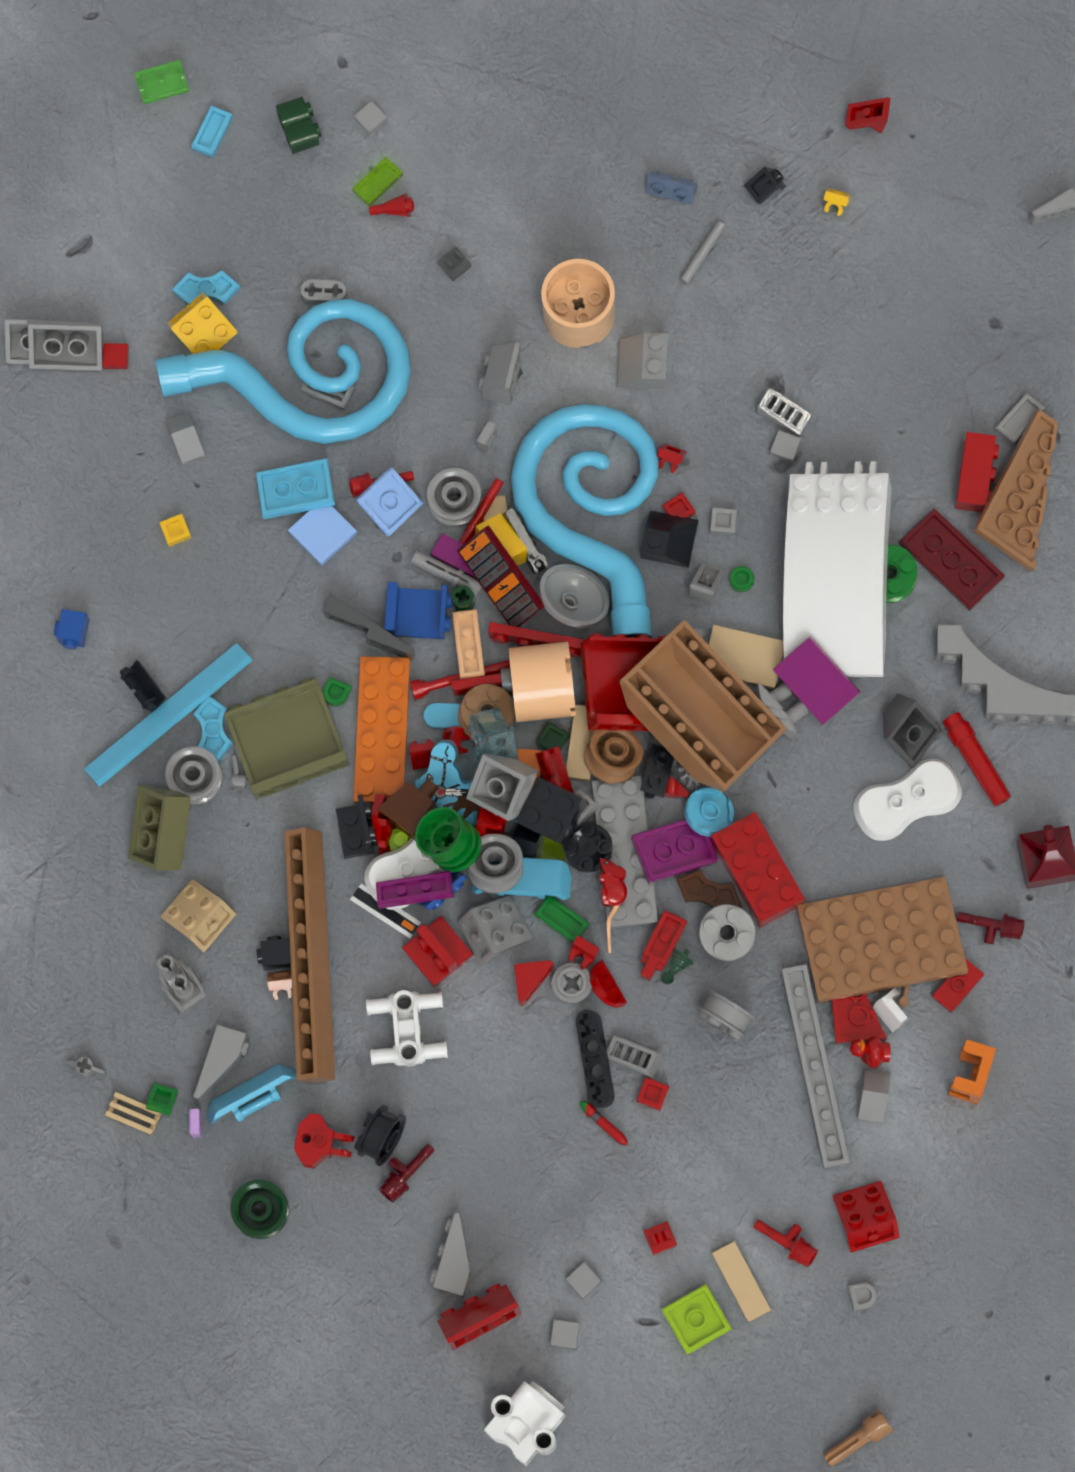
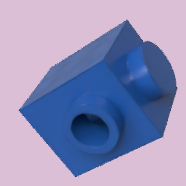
M62 609L60 621H56L54 627V635L59 643L62 644V647L73 650L77 649V647L84 648L90 621L87 613Z

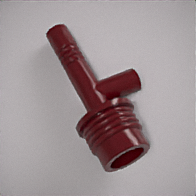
M958 912L957 922L985 927L984 943L994 945L996 930H1000L1001 939L1006 937L1008 939L1021 940L1025 920L1017 919V917H1012L1008 914H1004L1003 920Z
M427 1144L407 1166L393 1157L388 1165L398 1172L399 1175L394 1172L389 1173V1177L385 1179L379 1188L381 1194L394 1203L398 1197H401L404 1192L409 1190L406 1181L435 1150Z

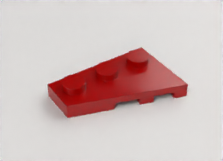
M866 994L831 1000L835 1044L852 1043L854 1040L861 1039L867 1042L870 1037H878L881 1041L887 1040Z

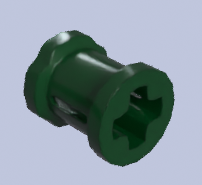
M467 586L456 587L451 595L456 611L473 609L475 601L472 590ZM463 596L467 597V600H464L463 603H459V600H461Z

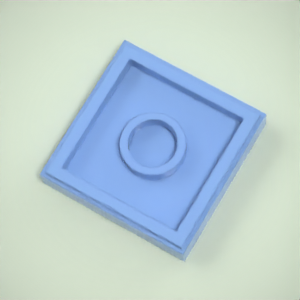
M389 467L355 499L358 505L388 537L424 504L392 467Z
M332 506L309 510L288 530V533L321 566L358 534Z

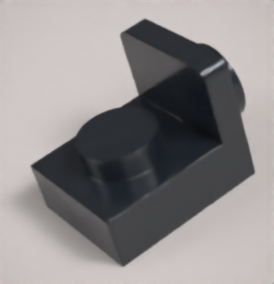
M766 166L744 184L758 204H762L778 189L783 190L786 187L782 181L784 177L780 171Z

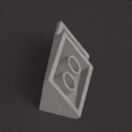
M19 318L4 319L6 364H29V369L102 371L104 346L102 324Z

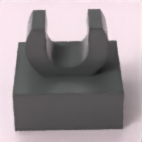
M454 247L437 261L438 265L452 281H455L472 267L469 260L457 247Z

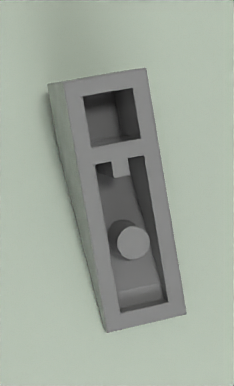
M217 1025L193 1096L196 1101L202 1102L241 1062L242 1057L247 1056L251 1042L248 1041L249 1037L246 1033Z

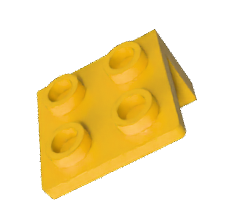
M204 292L167 322L172 331L193 354L208 350H219L237 334V330Z

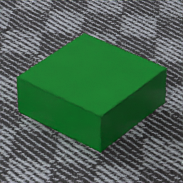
M154 1083L146 1103V1109L170 1116L178 1090Z

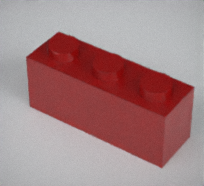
M973 432L966 433L955 509L981 513L984 510L993 492L989 491V483L995 481L996 468L992 467L993 459L998 458L1000 446L995 444L996 436Z

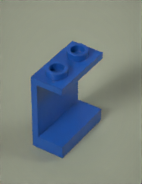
M388 582L384 629L395 637L445 639V633L450 632L451 617H447V608H452V593H448L447 585H442V590L399 588L398 582Z

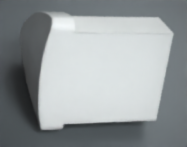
M896 988L880 998L873 1006L875 1013H877L892 1033L908 1018L893 1000L900 994Z

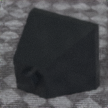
M650 510L640 549V558L689 568L699 520Z

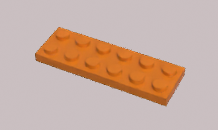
M360 656L354 803H359L358 795H363L364 801H369L370 804H373L376 794L386 795L388 799L405 784L410 658Z

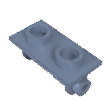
M656 170V172H651L648 175L646 193L692 205L697 183L677 177L676 181L672 180V175Z

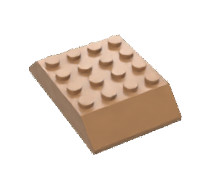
M685 619L619 681L627 708L697 782L722 792L787 730Z

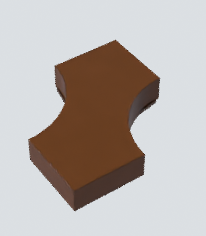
M701 870L676 879L685 903L702 902L711 908L722 904H730L742 908L733 883L724 885L713 883L705 878Z

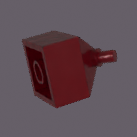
M1045 825L1043 830L1019 834L1016 842L1026 889L1075 881V851L1069 825L1053 828L1052 825Z

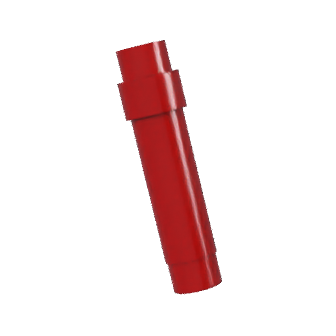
M956 712L946 718L942 723L948 731L947 736L954 747H957L994 807L1009 800L1012 796L975 737L976 733L970 723L963 719L960 712Z

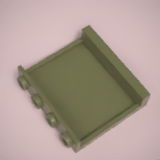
M312 678L304 679L292 688L282 687L276 690L275 694L268 697L264 695L258 696L251 700L252 703L244 706L242 704L234 705L228 708V712L224 713L256 800L349 766L347 756L317 678L314 680Z

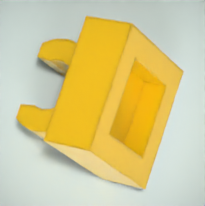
M828 188L823 199L828 201L824 208L825 212H829L831 205H836L838 207L837 216H840L843 213L844 206L849 204L851 194Z

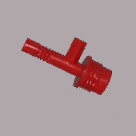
M412 471L398 474L405 482L414 480ZM368 472L364 475L349 478L352 497H359L378 478L371 479Z
M759 1219L756 1221L753 1228L790 1251L789 1260H794L796 1263L802 1264L807 1268L812 1264L818 1250L807 1243L803 1237H800L797 1242L794 1241L802 1231L799 1225L793 1224L788 1233L783 1235Z

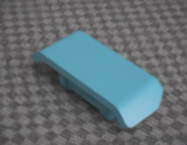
M523 858V874L520 881L512 889L497 893V896L539 897V899H545V896L548 895L566 900L570 898L572 875L568 864L561 860ZM494 861V862H491L490 864H492V865H498V864H500V863ZM472 883V892L476 894L484 892Z
M281 1064L275 1065L213 1099L207 1112L209 1124L215 1123L222 1115L233 1111L238 1122H241L246 1116L274 1101L281 1100L275 1086L284 1081L295 1079L297 1077L295 1069ZM268 1090L270 1091L269 1093H267V1094L263 1095L262 1097H260V1098L254 1100L253 1102H251V1103H249V1104L243 1106L242 1108H240V1109L238 1108L239 1106H241V1105H243L244 1103H246V1102L252 1100L253 1098H255V1097H257V1096L263 1094L264 1092H266V1091H268Z

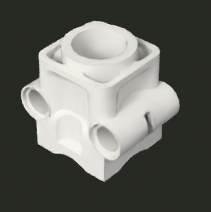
M523 1381L511 1398L506 1395H499L493 1399L491 1410L494 1418L484 1431L497 1443L507 1445L513 1451L516 1459L527 1467L537 1453L549 1455L554 1452L557 1442L553 1432L565 1418V1414L562 1412L565 1407L535 1382L532 1381L528 1384ZM501 1403L510 1404V1411L505 1415L497 1413V1407ZM541 1436H548L551 1438V1444L547 1448H540L537 1445L538 1439Z

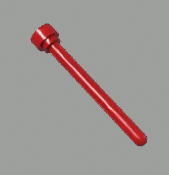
M510 660L484 666L485 676L500 673L501 669H510ZM460 673L425 682V680L420 681V679L410 681L414 700L423 699L424 695H428L430 691L452 686L451 681L460 680Z

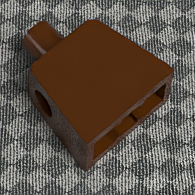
M428 779L419 790L410 783H405L377 810L384 819H388L392 825L415 841L416 827L421 818L429 811L438 808L431 798L439 788Z

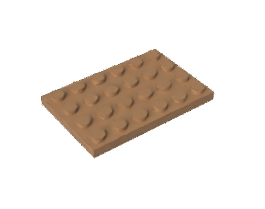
M946 877L797 906L818 1003L968 974Z

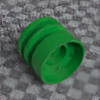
M438 807L429 811L421 818L416 827L415 841L417 847L425 856L445 871L460 872L467 869L476 861L481 851L482 840L480 833L457 811L451 808Z

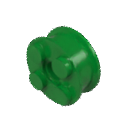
M888 545L887 570H893L897 575L892 579L887 578L886 603H895L905 599L913 591L917 580V564L914 557L906 549L897 545Z

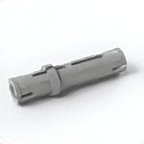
M419 550L415 552L411 560L412 565L414 564L451 583L453 588L458 586L469 587L475 597H477L482 588L477 580L465 575L463 570L459 569L457 571Z

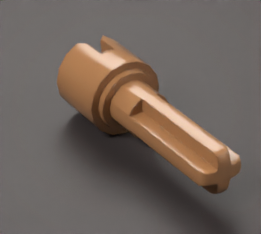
M880 1410L862 1421V1428L824 1454V1458L830 1466L836 1465L872 1440V1442L876 1441L877 1443L894 1431Z

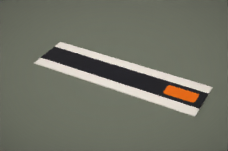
M362 883L350 899L408 938L412 937L421 924L419 920L402 909H379L377 901Z

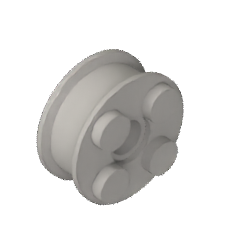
M459 468L445 469L436 474L428 485L427 500L432 515L442 524L461 526L469 523L481 504L480 485L477 479L466 470ZM452 493L461 495L457 501H451L448 497Z
M195 746L186 747L177 751L167 763L165 778L170 790L190 796L191 805L204 804L213 799L219 792L222 785V771L217 759L208 750ZM191 771L200 772L199 778L194 781L187 779L188 774Z
M502 834L482 836L481 851L476 861L467 868L469 879L481 891L487 893L506 892L516 886L522 877L523 855L521 848L512 838ZM496 861V862H499L500 864H498V865H492V864H490V863Z
M722 904L711 908L706 912L699 924L698 933L701 945L711 956L720 960L729 961L742 957L750 950L755 940V926L752 918L745 910L734 905ZM724 925H730L734 930L732 938L728 940L720 936V929Z
M708 989L710 995L702 1007H697L699 1010L697 1015L737 1040L740 1037L745 1038V1029L751 1020L756 1021L757 1018L728 998Z

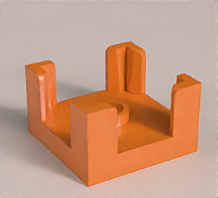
M966 1039L959 1059L974 1064L970 1080L956 1076L948 1096L978 1105L983 1095L996 1048Z

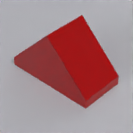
M545 960L514 964L518 1001L522 1007H524L554 969L552 961Z

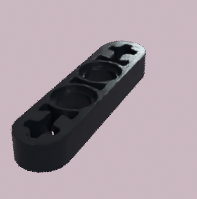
M583 1010L577 1015L576 1027L588 1098L593 1106L607 1108L614 1101V1090L602 1020L597 1012ZM588 1017L593 1018V1022L589 1026L584 1024ZM590 1031L596 1032V1035L586 1036V1033H591ZM595 1039L598 1042V1050L591 1054L588 1051V1043ZM600 1064L603 1073L599 1078H594L592 1068ZM594 1083H605L604 1085L599 1084L600 1087L594 1086ZM604 1092L606 1097L602 1098V1101L597 1100V1096Z

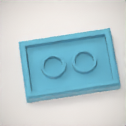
M328 458L256 472L264 520L335 505Z

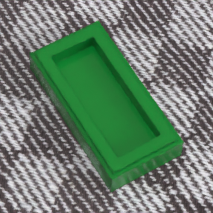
M547 896L534 913L536 918L571 943L575 941L577 936L581 937L590 925V923L552 896Z

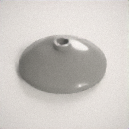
M559 564L549 568L540 579L538 593L545 606L544 608L551 616L563 624L577 628H587L601 622L609 609L607 590L603 583L585 568L572 564Z

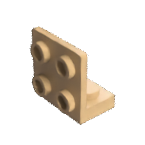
M192 879L163 912L161 918L185 935L198 949L205 952L235 917L236 913L221 898Z

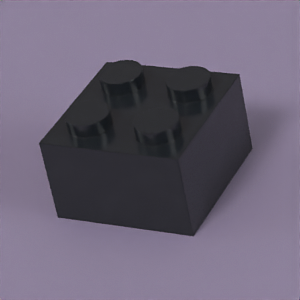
M537 777L516 823L559 844L567 845L588 800L543 778Z

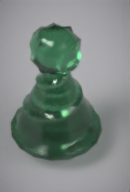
M677 949L673 950L669 972H663L661 975L663 984H671L676 973L694 964L687 957L690 953L687 949L684 953Z

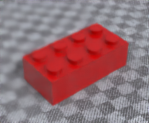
M756 812L711 835V842L759 928L795 910L798 905L804 904L805 898Z

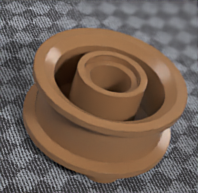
M482 684L472 688L465 695L458 709V721L460 727L464 728V733L471 739L482 743H490L502 738L508 732L515 719V707L511 696L501 687L492 684ZM488 709L492 713V718L483 717L481 710Z
M596 730L584 750V761L588 770L596 778L608 784L622 783L630 779L643 757L642 745L637 736L631 731Z

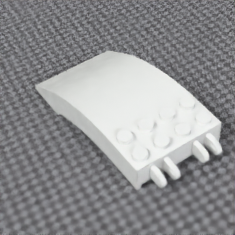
M856 461L854 473L828 474L827 462H821L820 474H813V463L806 462L805 474H790L783 593L784 659L811 636L847 677H884L887 559L892 491L889 474L877 473L876 461H870L869 473H862L863 466L861 461Z

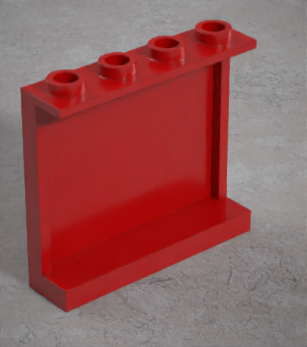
M601 633L589 635L587 639L580 643L588 730L649 731L627 708L619 681L667 635L657 638H649V635H638L634 638H628L625 634L604 637Z

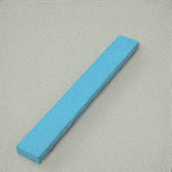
M237 643L85 767V772L99 787L252 662L251 657Z

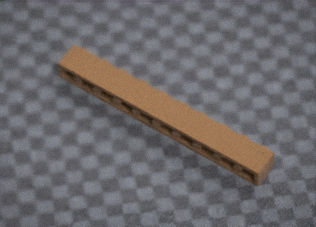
M304 827L285 831L284 836L297 1081L315 1084L335 1080L322 832Z

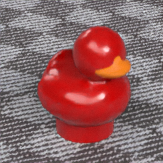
M870 1037L866 1043L861 1039L854 1040L850 1044L851 1054L855 1057H861L862 1062L872 1069L877 1068L881 1063H889L890 1043L882 1042L878 1037Z

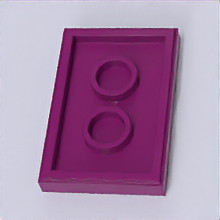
M811 636L773 668V671L822 725L861 692Z
M686 819L631 836V841L648 884L718 862V857L710 837L700 835L692 830Z

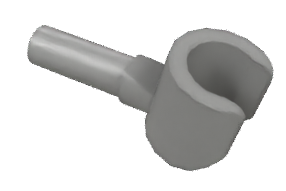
M232 756L233 775L231 781L233 788L245 790L247 776L239 775L237 756Z

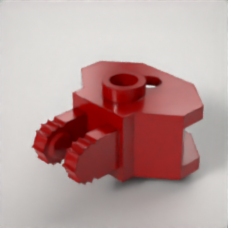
M310 1113L298 1124L294 1150L304 1167L314 1169L324 1159L332 1158V1156L351 1158L352 1152L346 1149H334V1141L352 1143L355 1136L336 1133L333 1129L327 1127L320 1114ZM305 1138H311L310 1142L304 1143Z

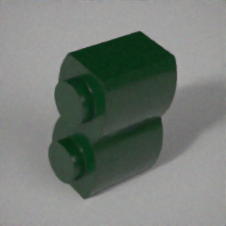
M302 96L276 105V112L292 154L319 145L318 138L322 137L318 123L313 124L311 116H314L310 102L305 103Z

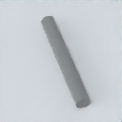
M717 221L681 276L680 281L688 285L726 227L721 221Z

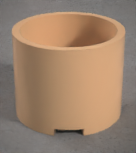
M571 259L558 264L547 274L542 285L541 296L543 319L549 334L557 342L572 348H580L581 346H588L602 341L611 331L615 321V288L608 272L593 261Z
M560 642L508 648L516 722L576 716L569 643Z

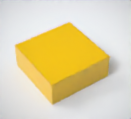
M182 514L159 522L169 547L192 538Z

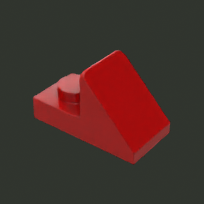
M886 97L848 104L845 126L850 130L872 127L877 132L882 133L888 121L891 99Z

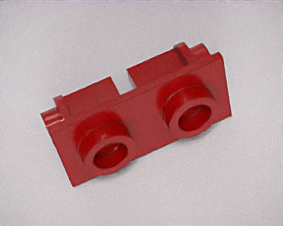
M559 746L535 753L543 779L574 793Z

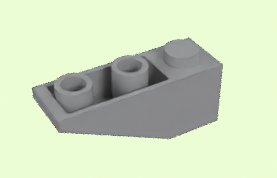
M455 1212L453 1218L449 1217L447 1220L445 1233L449 1234L446 1243L441 1242L437 1257L441 1258L439 1268L434 1267L430 1282L434 1283V1290L464 1298L471 1270L461 1216Z

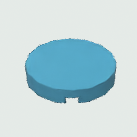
M712 787L699 788L689 796L685 803L684 814L686 822L692 830L700 835L711 837L714 833L731 825L734 818V808L731 800L726 798L722 791Z

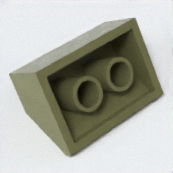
M138 785L128 858L156 871L181 870L191 797L174 790Z

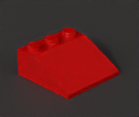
M500 1283L488 1288L485 1296L479 1299L477 1295L463 1302L464 1307L456 1311L454 1308H450L440 1314L441 1319L437 1320L452 1351L521 1315L519 1306L506 1284L501 1287Z

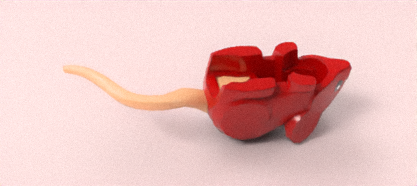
M601 858L602 874L599 876V881L603 885L601 887L602 905L613 907L606 922L608 952L611 953V920L619 906L627 898V887L624 882L626 871L624 868L615 865L612 861Z

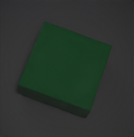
M548 722L537 739L536 745L545 750L559 746L561 751L570 734Z

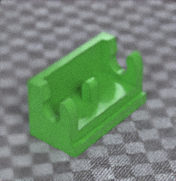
M180 60L134 73L144 104L189 92Z

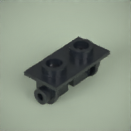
M136 660L130 669L125 667L120 671L121 680H124L130 690H136L134 695L143 709L153 712L166 699L139 660Z
M655 744L651 746L640 791L645 792L644 796L650 799H654L655 795L664 798L674 757L666 748Z

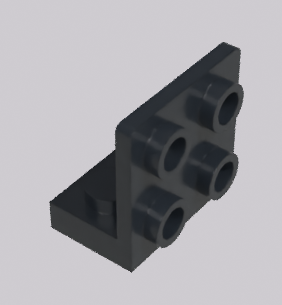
M358 795L359 805L336 809L345 859L374 854L373 846L378 845L373 825L369 826V822H372L369 801H364L363 795Z

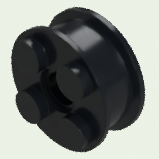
M385 1105L379 1107L374 1114L370 1112L363 1124L365 1127L363 1134L359 1136L354 1146L357 1154L360 1157L367 1155L375 1159L376 1165L382 1166L389 1159L402 1136L406 1116L403 1114L398 1116L392 1114Z

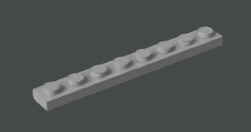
M807 964L781 969L823 1167L827 1169L847 1165L850 1162Z

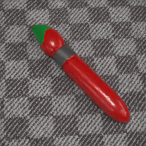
M585 1101L579 1103L584 1113L591 1117L616 1142L621 1145L628 1144L624 1134L596 1111L592 1104Z

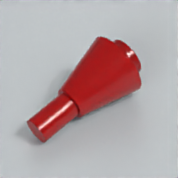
M407 193L384 202V204L369 206L371 216L386 214L410 217L411 212H414L413 198H409Z

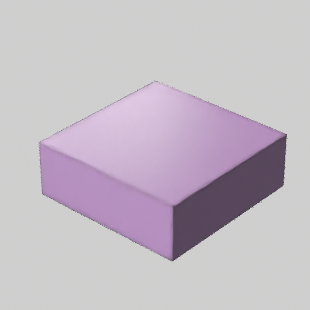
M200 1109L189 1110V1134L193 1138H202V1112Z

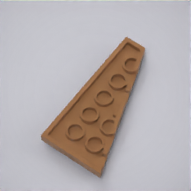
M1040 409L1035 411L973 529L976 534L1029 571L1035 570L1036 567L1034 559L1036 549L1039 548L1040 540L1038 539L1040 525L1043 523L1048 492L1046 484L1052 467L1049 465L1051 453L1055 448L1058 422Z

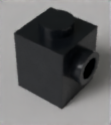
M269 936L266 938V941H261V948L257 949L258 964H262L264 970L291 968L290 938L282 939L281 936Z

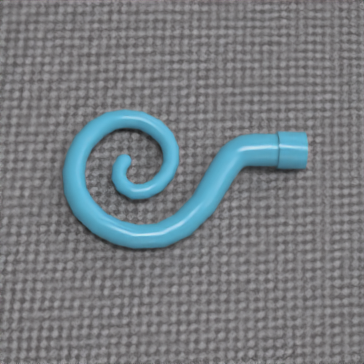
M353 299L330 300L313 306L298 318L289 333L286 349L290 366L299 379L315 390L329 394L344 392L358 381L361 370L358 354L351 346L346 344L340 345L337 350L338 356L346 365L345 371L340 376L332 378L322 376L311 368L306 361L304 353L305 341L321 323L333 319H348L359 323L376 335L386 354L387 374L384 384L375 398L363 408L347 416L328 419L307 414L285 400L244 357L233 352L208 350L185 356L183 353L155 359L164 398L192 392L194 388L227 383L239 392L267 421L293 437L320 444H330L356 439L373 431L392 416L407 393L411 375L409 350L401 333L388 316L372 305Z
M593 404L562 407L541 418L522 440L514 459L511 474L514 508L522 516L529 532L552 551L609 580L613 609L610 612L612 636L625 634L628 638H634L638 635H649V638H652L650 609L647 607L645 583L637 565L625 553L569 529L550 515L538 498L535 480L538 464L544 451L556 438L567 431L582 427H600L614 431L631 444L637 451L640 460V474L626 494L617 498L604 499L593 496L583 489L578 477L582 468L594 466L597 469L605 470L610 465L609 458L597 451H582L570 457L562 472L565 490L572 500L582 508L602 516L623 515L638 508L650 496L657 481L659 457H657L658 453L654 440L638 421L625 412Z

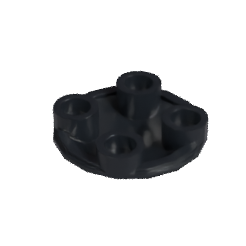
M585 822L573 830L567 845H563V851L570 865L576 870L586 873L595 872L601 869V858L610 860L613 851L612 838L607 830L600 825Z

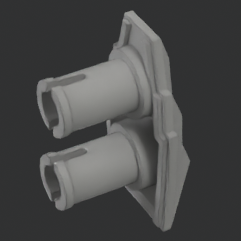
M782 683L769 693L762 684H759L754 694L787 728L783 734L792 739L797 732L793 724L808 714L806 706L802 702H797L790 709L784 711L780 703L792 696L790 688Z
M169 953L156 961L160 974L158 977L162 983L161 988L182 1013L207 996L190 966L187 968L181 960L177 961Z

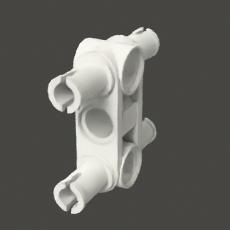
M402 990L388 995V998L366 999L367 1015L390 1013L393 1016L395 1045H393V1048L370 1049L372 1065L395 1063L397 1066L405 1065L412 1067L417 1064H423L425 1059L448 1058L447 1042L424 1044V1042H421L419 1012H421V1009L443 1008L442 992L419 995V992ZM403 998H408L412 1001L407 1009L398 1007V1002ZM405 1049H415L416 1055L412 1059L403 1058L402 1053Z

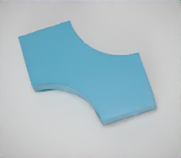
M224 271L205 278L187 273L172 289V292L187 305L202 292L210 300H215L225 305L240 289V285Z
M209 696L199 705L193 716L202 726V739L198 747L211 752L219 763L233 745L231 740L225 735L223 728L224 713L228 712V709Z

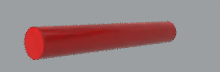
M495 478L459 542L465 544L473 537L476 526L482 522L504 484L502 480Z

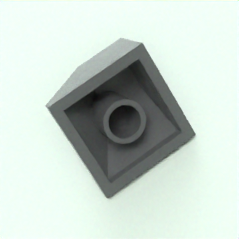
M897 693L883 712L884 739L911 768H914L942 731V728L916 700Z

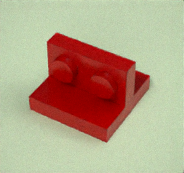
M442 916L428 927L425 924L421 925L416 929L418 935L402 947L403 951L433 987H436L473 957V953Z

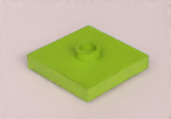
M707 1284L661 1309L686 1355L691 1354L732 1330Z

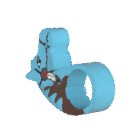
M441 740L432 749L428 771L421 778L415 780V787L419 790L427 779L432 781L439 788L431 798L438 807L451 808L457 811L470 824L477 825L481 806L466 799L473 779L465 780L460 766L455 762L458 755V748L455 742Z

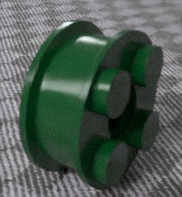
M253 1180L245 1183L235 1192L231 1201L230 1210L235 1225L242 1233L251 1238H270L279 1233L288 1220V1201L280 1188L269 1181ZM258 1203H264L267 1207L266 1212L261 1216H256L253 1213V1208Z

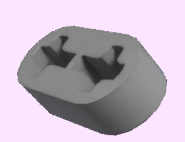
M311 279L305 281L301 286L302 298L309 304H321L330 300L347 298L346 287L340 281ZM311 287H314L316 291L313 296H309L308 292H306L310 291ZM335 288H338L340 292L337 297L332 295Z

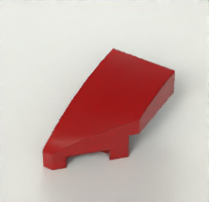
M376 794L372 806V822L378 846L386 848L393 831L389 820L384 819L377 809L387 798L386 795Z

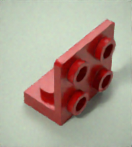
M881 1181L833 1195L851 1253L900 1238L897 1219Z

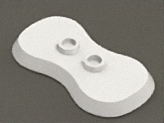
M926 759L917 763L904 777L895 782L875 784L864 788L854 800V815L860 828L868 837L876 841L891 840L900 835L908 825L919 818L942 815L953 810L960 802L962 796L961 784L954 770L945 761Z
M410 838L399 849L374 858L366 868L364 880L369 893L377 901L376 882L445 872V870L425 856L417 847L416 841ZM410 904L389 907L387 909L399 910L409 906Z

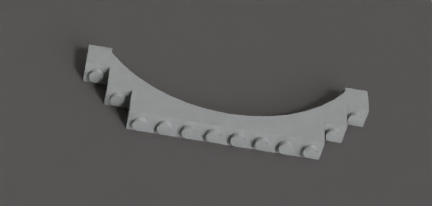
M938 624L936 630V660H942L941 662L946 664L961 661L960 689H965L968 693H980L981 690H985V719H991L993 723L1016 720V723L1019 724L1041 721L1042 724L1052 725L1056 724V721L1066 722L1067 725H1075V695L1045 690L1022 681L990 661L964 634L963 625Z

